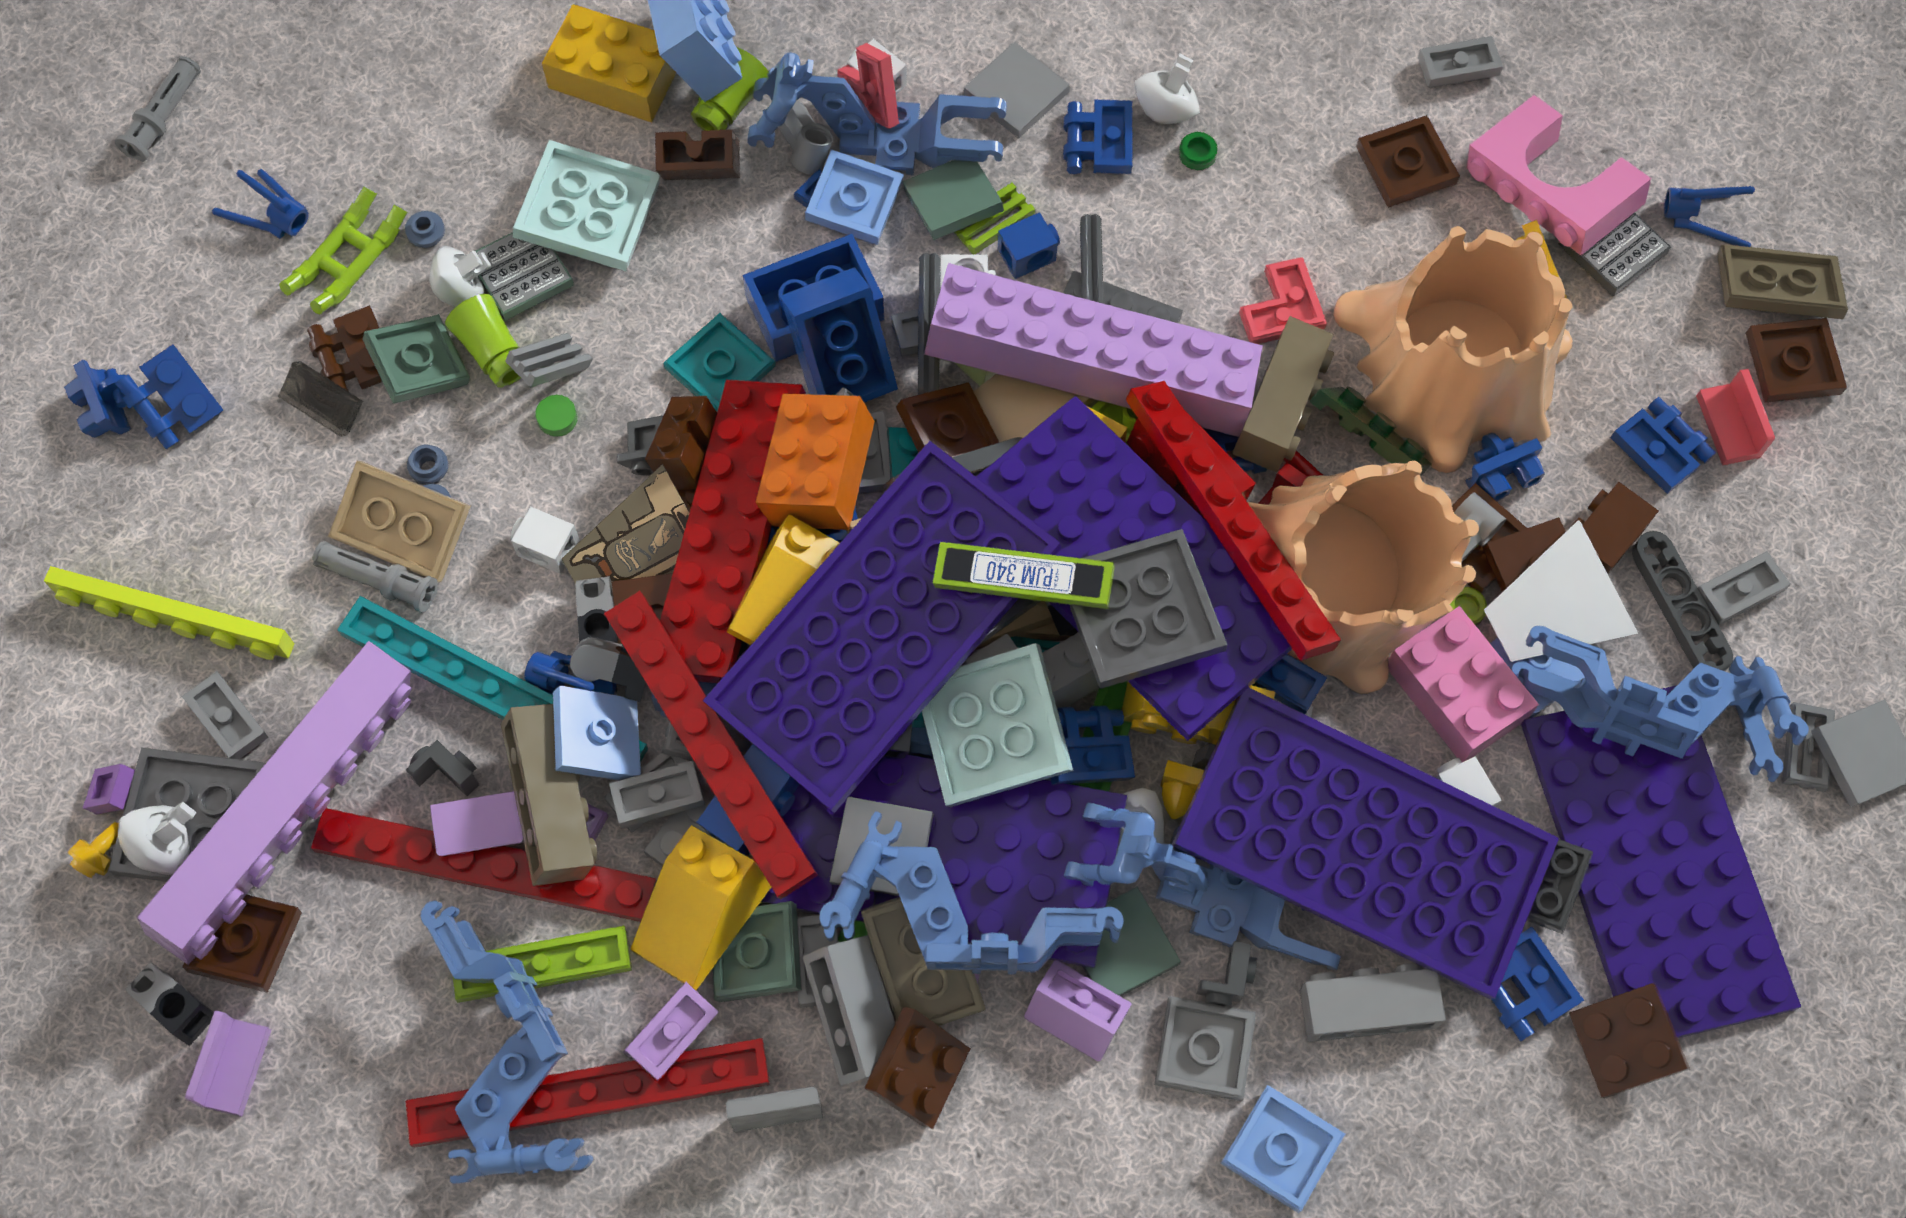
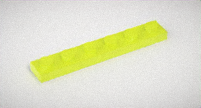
M50 566L44 582L56 593L54 597L64 604L79 607L81 602L94 605L93 608L96 611L110 617H118L119 612L131 615L135 622L150 628H156L158 623L171 626V630L176 634L194 639L197 634L210 637V641L227 649H234L236 644L248 647L252 654L263 659L273 660L275 655L289 659L295 644L287 632L280 628Z

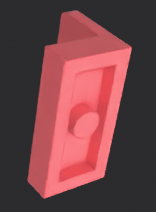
M1749 369L1739 370L1730 384L1700 389L1697 393V400L1722 466L1760 458L1775 440V435Z

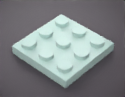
M549 140L513 226V238L627 271L659 186L660 175L651 170Z
M1036 643L960 666L922 710L946 806H956L1073 771L1041 647Z

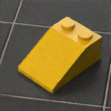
M788 514L772 537L727 633L752 645L840 542Z
M691 825L665 859L630 950L683 984L687 982L693 989L697 990L755 908H757L770 890L771 886L754 860Z

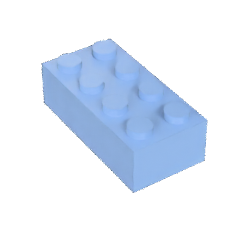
M648 0L660 56L704 102L742 79L739 61L742 58L733 42L732 37L735 36V31L727 18L726 13L729 12V7L725 0Z

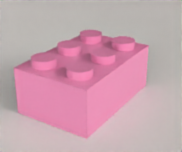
M1460 606L1402 644L1391 653L1388 659L1391 675L1455 756L1460 758L1461 762L1471 759L1521 725L1539 705Z

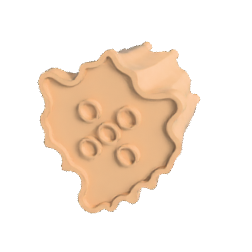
M1459 226L1453 227L1447 238L1432 252L1427 254L1404 278L1369 285L1364 290L1346 292L1336 302L1333 314L1336 323L1341 328L1361 336L1370 346V353L1362 358L1356 367L1360 372L1369 376L1373 384V391L1367 396L1365 406L1375 413L1380 412L1388 417L1396 425L1394 431L1400 437L1410 438L1417 442L1426 451L1424 457L1432 463L1431 467L1439 472L1450 473L1461 468L1467 457L1469 446L1474 442L1482 441V437L1489 433H1495L1501 441L1511 437L1514 443L1520 440H1533L1535 438L1538 441H1545L1551 436V429L1545 412L1552 402L1556 364L1564 360L1572 348V337L1565 329L1569 313L1572 309V302L1564 298L1565 289L1561 278L1552 275L1548 271L1546 256L1540 247L1543 237L1538 232H1530L1526 239L1514 240L1504 233L1485 229L1477 239L1465 243L1463 240L1466 231Z
M1413 460L1405 464L1365 465L1335 475L1309 476L1304 480L1301 487L1281 485L1276 487L1272 492L1273 498L1269 505L1248 502L1341 639V642L1334 651L1300 662L1323 675L1338 678L1348 688L1358 694H1369L1385 686L1389 677V654L1428 625L1452 611L1453 608L1450 603L1462 592L1465 585L1472 582L1476 577L1474 568L1470 565L1462 567L1461 562L1471 537L1475 536L1479 531L1477 522L1473 519L1463 521L1453 512L1451 499L1441 488L1422 482L1419 475L1422 473V467L1419 462ZM1293 649L1287 653L1288 655L1299 660Z

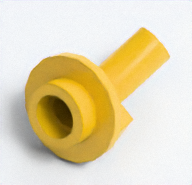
M113 822L91 843L79 839L68 851V854L73 858L70 865L89 878H93L96 873L105 876L111 863V858L105 853L116 843L119 823Z

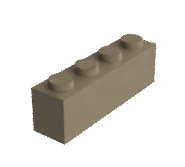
M1289 316L1232 454L1276 473L1284 458L1292 460L1301 438L1294 435L1296 429L1304 430L1312 412L1311 408L1306 407V403L1321 389L1324 381L1317 378L1318 373L1325 374L1334 356L1335 352L1328 350L1334 334Z
M553 704L512 707L503 719L501 729L532 885L583 880L597 861V847L595 840L589 838L586 823L589 817V810L586 799L580 797L578 787L580 774L556 771Z

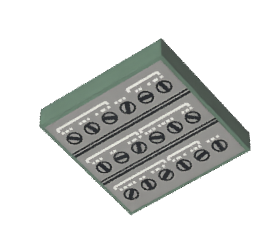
M513 232L476 250L477 255L481 252L484 253L491 264V267L478 275V278L487 293L493 296L504 321L574 286L571 275L555 250L513 238Z

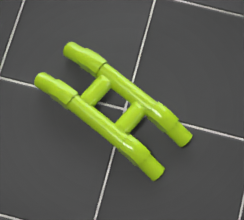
M363 186L355 202L351 203L347 212L342 216L341 222L308 260H304L298 268L293 270L290 276L279 283L281 291L285 295H291L300 287H305L319 275L321 269L336 279L323 290L321 295L310 302V307L316 314L320 315L331 306H336L351 292L350 289L382 251L392 244L408 212L394 204L385 221H382L378 230L373 234V238L367 237L357 229L367 217L368 210L377 193ZM345 241L361 250L360 254L348 268L331 258Z

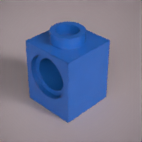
M1040 212L998 230L997 250L1015 279L1056 261L1060 238L1053 224L1047 225Z

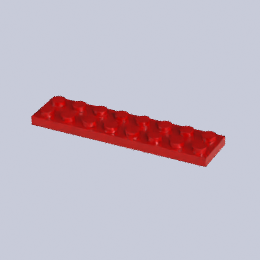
M726 380L660 618V622L698 682L718 683L738 660L742 640L727 633V630L766 551L772 525L756 504V499L782 395L806 394L802 384Z

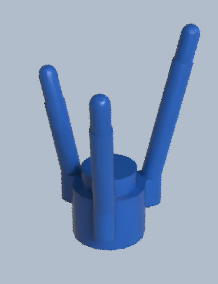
M263 169L258 170V176L279 197L244 171L238 170L236 175L270 201L266 215L270 218L271 224L219 208L212 209V213L216 216L270 232L279 239L285 233L290 236L297 235L307 223L309 217L306 207L296 201Z
M1753 186L1707 189L1669 187L1664 201V218L1674 219V228L1689 229L1731 245L1751 247V243L1690 221V217H1697L1699 215L1701 199L1730 198L1734 195L1753 194L1755 188Z
M553 651L550 656L541 652H535L527 663L525 681L553 695L555 689L559 686H564L565 683L588 691L594 689L593 683L569 675V668L565 664L570 665L571 655H565L557 651Z

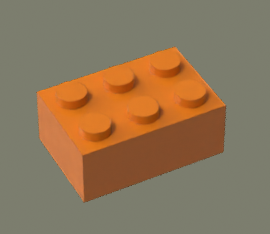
M782 395L756 499V504L772 526L780 527L789 514L816 529L850 530V522L853 518L875 422L860 396Z

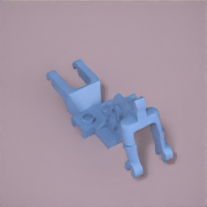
M789 52L784 54L777 65L768 71V77L757 79L754 84L753 97L757 101H762L763 95L766 94L770 96L772 102L767 110H763V115L757 124L749 127L747 143L752 147H755L757 141L761 140L766 147L772 148L775 130L783 125L787 117L786 115L792 109L796 100L804 98L811 101L840 139L839 152L876 156V165L890 170L906 171V175H914L915 159L931 168H936L950 160L985 162L988 155H993L995 161L998 162L1003 159V145L998 141L947 138L940 131L941 125L955 117L989 119L990 114L996 112L999 118H1005L1007 103L1002 98L941 94L921 119H919L920 103L897 102L899 124L888 129L875 122L871 113L845 78L812 76L814 61L808 59L805 65H801L800 58L796 53Z
M1534 626L1526 638V645L1532 647L1536 641L1541 642L1544 655L1576 666L1581 670L1585 678L1582 681H1572L1521 661L1514 663L1511 668L1517 677L1524 679L1523 685L1529 692L1558 702L1571 722L1576 726L1595 728L1593 742L1601 744L1603 738L1620 743L1626 746L1625 754L1630 756L1635 754L1640 744H1644L1682 759L1688 748L1728 706L1735 705L1744 729L1743 737L1749 742L1754 755L1749 765L1750 773L1754 776L1758 775L1763 768L1767 771L1768 780L1775 782L1783 771L1784 765L1782 760L1775 754L1769 738L1770 732L1766 730L1762 720V710L1767 705L1775 725L1773 732L1778 739L1782 738L1786 732H1790L1792 734V742L1795 745H1800L1809 731L1807 723L1801 717L1792 714L1789 707L1791 701L1787 693L1783 691L1777 672L1772 667L1766 666L1761 657H1755L1748 669L1744 666L1742 657L1736 656L1729 667L1730 673L1699 663L1666 696L1667 691L1627 676L1623 678L1620 686L1616 689L1606 653L1603 649L1554 632L1547 627Z
M1086 804L1082 816L1083 820L1099 822L1105 828L1123 827L1125 829L1112 865L1080 864L1069 861L1063 875L1064 878L1081 881L1086 886H1093L1094 881L1106 885L1112 883L1131 884L1139 878L1142 869L1151 865L1160 880L1156 898L1196 912L1189 933L1196 936L1201 935L1221 942L1224 946L1231 947L1233 942L1236 941L1240 930L1258 948L1277 951L1311 964L1324 965L1330 970L1336 971L1338 969L1341 956L1287 937L1280 932L1279 920L1285 903L1284 899L1211 864L1209 868L1195 864L1196 859L1194 857L1172 851L1174 846L1170 844L1157 843L1153 835L1155 820L1145 812H1130L1128 809L1121 808L1113 811L1098 804Z
M877 811L873 813L868 823L869 833L865 841L860 844L848 871L843 872L841 876L843 880L833 901L828 902L822 907L819 917L828 941L834 940L835 931L838 927L843 928L847 941L853 939L855 935L854 921L864 901L869 899L871 895L869 891L876 877L885 879L897 889L928 970H972V974H981V970L1008 971V974L1017 975V971H1039L1058 947L1063 945L1097 946L1101 942L1104 930L1110 932L1111 941L1116 943L1119 940L1124 922L1121 912L1114 907L1042 908L1021 945H1018V941H1008L1009 936L1002 933L982 934L981 940H972V944H968V926L937 848L890 846L897 842L902 832V823L896 820L893 830L889 834H880L877 831V826L882 819V814Z
M435 900L428 902L421 910V920L430 931L453 977L472 983H495L499 991L495 995V1000L500 1010L507 1018L513 1017L514 1021H519L522 1024V1028L508 1038L455 1107V1111L476 1152L470 1149H459L449 1152V1159L463 1157L468 1162L466 1173L450 1176V1182L453 1184L472 1182L479 1176L515 1172L517 1174H525V1171L538 1173L541 1169L567 1171L569 1169L583 1170L589 1167L593 1162L592 1155H584L579 1158L575 1155L576 1151L584 1145L582 1138L570 1139L569 1141L566 1138L554 1139L548 1145L538 1146L533 1144L531 1147H523L522 1144L517 1145L515 1148L511 1147L509 1140L510 1123L558 1060L569 1053L550 1019L554 1016L550 1008L543 1006L534 989L537 983L533 977L527 976L523 963L516 958L485 952L471 923L465 920L455 922L454 917H457L460 913L459 908L454 906L447 907L435 919V913L442 908V903Z

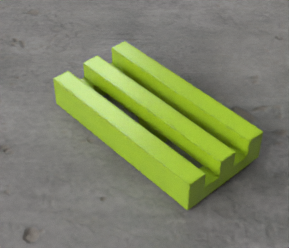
M1013 182L997 191L1003 203L1011 199L1003 204V212L976 222L965 230L962 228L954 232L973 255L997 241L998 230L1035 214L1034 206L1031 203L1029 205L1026 203V197L1022 193H1017V187ZM1017 207L1020 209V211L1010 216L1009 218H1007L991 230L987 231L974 241L971 239V237H973L980 231L984 230L985 228L991 226L1000 218L1007 215Z

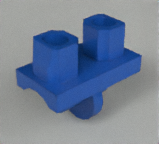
M83 359L73 365L77 377L64 386L67 396L75 405L84 407L88 404L90 407L89 410L78 416L77 422L80 430L94 438L109 430L119 435L130 431L131 427L123 410V407L127 406L122 400L125 396L115 384L126 375H118L116 369H93L89 366L88 361Z
M1495 433L1484 435L1481 441L1482 449L1474 452V458L1478 464L1473 465L1472 477L1466 479L1465 482L1469 488L1476 483L1496 501L1505 498L1512 490L1505 478L1509 474L1514 473L1522 488H1529L1538 484L1545 475L1542 465L1537 458L1543 447L1537 438L1515 447L1511 437L1501 441Z

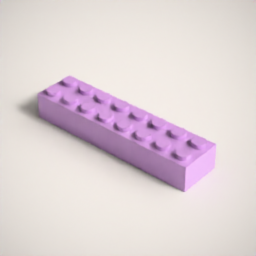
M948 263L932 318L924 355L1130 409L1131 407L1125 399L1131 388L1165 381L1183 409L1201 427L1239 437L1252 408L1263 345Z
M370 641L365 644L140 913L137 919L145 935L187 965L195 957L201 960L207 955L217 941L214 933L224 921L231 924L239 916L246 905V902L242 900L253 886L259 889L265 884L275 869L271 865L281 851L288 854L296 846L303 835L299 829L309 817L316 820L323 813L331 800L327 795L337 783L344 786L358 768V765L354 762L364 750L370 753L376 748L385 734L381 729L392 717L398 720L411 703V699L408 696L412 690L410 687L411 671Z

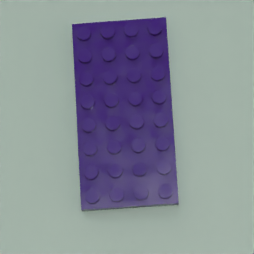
M1076 396L976 476L1058 540L1062 548L1056 556L1085 558L1183 529L1227 642L1226 651L1131 679L1128 682L1187 741L1292 650L1208 522ZM1049 602L1079 632L1070 605Z
M931 441L924 446L703 700L833 813L837 811L1019 599L935 588L933 579L940 542L1056 555L1062 548L1058 540Z
M1676 686L1663 688V690L1667 691L1666 696H1667ZM1565 711L1525 719L1521 727L1559 839L1593 851L1592 859L1578 895L1613 997L1655 983L1677 1038L1791 1012L1801 1008L1802 1006L1702 735L1688 748L1682 759L1644 744H1640L1635 754L1630 756L1625 754L1626 746L1606 738H1603L1601 744L1593 742L1595 728L1576 726L1571 722Z
M1248 688L1237 697L1172 846L1426 969L1432 970L1488 999H1493L1497 995L1559 838L1266 695Z
M906 755L904 759L882 757L849 795V797L933 812L934 816L927 847L937 848L968 926V944H972V940H981L982 934L1002 933L1009 936L1008 941H1018V945H1021L1042 908L1107 907L1111 884H1100L1098 881H1094L1093 886H1086L1081 881L1069 880L1064 878L1063 875L1069 861L1110 866L1114 863L1122 828H1105L1099 822L1083 820L1082 816L1087 803L1098 804L1113 811L1119 808L1126 809L1128 797L1125 794L1065 783L1052 785L1051 781L1041 780L949 807L945 805L934 759ZM799 785L793 793L795 800L791 808L782 818L818 876L781 900L776 896L771 887L760 903L769 905L792 901L797 904L798 911L820 915L822 907L828 902L833 901L840 886L831 884L830 877L847 799L833 813L802 785ZM869 891L871 895L868 900L864 901L855 921L864 922L861 914L862 909L898 898L899 896ZM1100 944L1097 946L1063 945L1058 947L1048 960H1057L1095 969Z

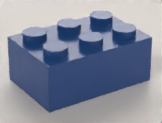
M853 234L743 275L746 300L775 362L797 354L780 296L855 267L868 283L872 291L879 321H884V297Z
M855 267L780 296L810 395H836L842 388H845L854 396H860L865 403L898 390L871 288Z

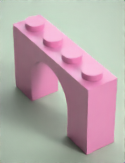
M1533 95L1469 145L1467 169L1475 180L1486 184L1498 193L1503 201L1513 204L1525 213L1531 221L1537 220L1538 224L1553 234L1562 245L1570 247L1582 255L1646 204L1651 178L1622 157L1592 181L1577 187H1556L1536 178L1529 170L1528 165L1559 140L1563 115Z

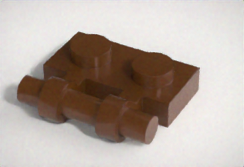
M370 305L333 319L337 329L335 334L326 335L321 324H314L307 329L310 337L309 348L312 355L319 359L322 367L320 375L324 384L330 387V389L346 395L349 390L345 381L357 378L362 390L382 382L363 341L365 331L380 328ZM345 349L349 362L339 364L336 361L334 352Z

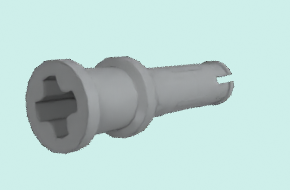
M180 56L147 106L133 113V122L125 134H120L115 139L116 146L126 156L141 162L147 160L149 157L148 150L155 139L162 137L166 132L165 121L178 102H180L196 76L200 74L201 68L196 62L186 56Z
M326 541L319 543L314 551L313 565L380 590L381 595L385 599L392 601L397 598L410 603L416 611L421 613L429 609L437 594L438 581L436 578L431 576L422 578L407 572L406 567L400 564L389 567L348 550L338 548Z

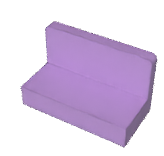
M514 791L430 805L436 853L439 856L519 844L524 841Z
M1054 960L1036 988L1024 1017L1026 1020L1094 1060L1101 1061L1132 1003L1062 962Z
M685 982L623 1053L629 1058L632 1057L658 1081L719 1011Z
M215 1011L185 1099L199 1107L242 1117L271 1029L236 1020L224 1012Z

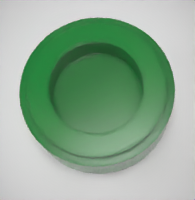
M1192 132L1186 135L1180 143V161L1189 169L1205 170L1212 166L1216 160L1217 143L1213 137L1206 133Z

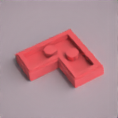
M865 43L856 48L858 70L846 65L837 70L838 78L846 79L871 113L875 122L890 129L899 124L891 55Z
M1303 257L1266 265L1264 271L1274 299L1242 306L1239 310L1248 340L1255 344L1278 340L1289 316L1320 329H1325L1327 324Z

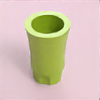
M737 47L742 58L739 61L742 79L706 102L699 96L698 104L690 115L693 118V122L703 131L725 130L728 125H732L741 111L752 100L756 80L768 77L767 68L747 51Z
M490 294L476 295L456 306L447 316L445 326L465 346L484 374L489 375L493 383L500 388L521 379L505 362L509 351L520 347L504 323L493 296Z

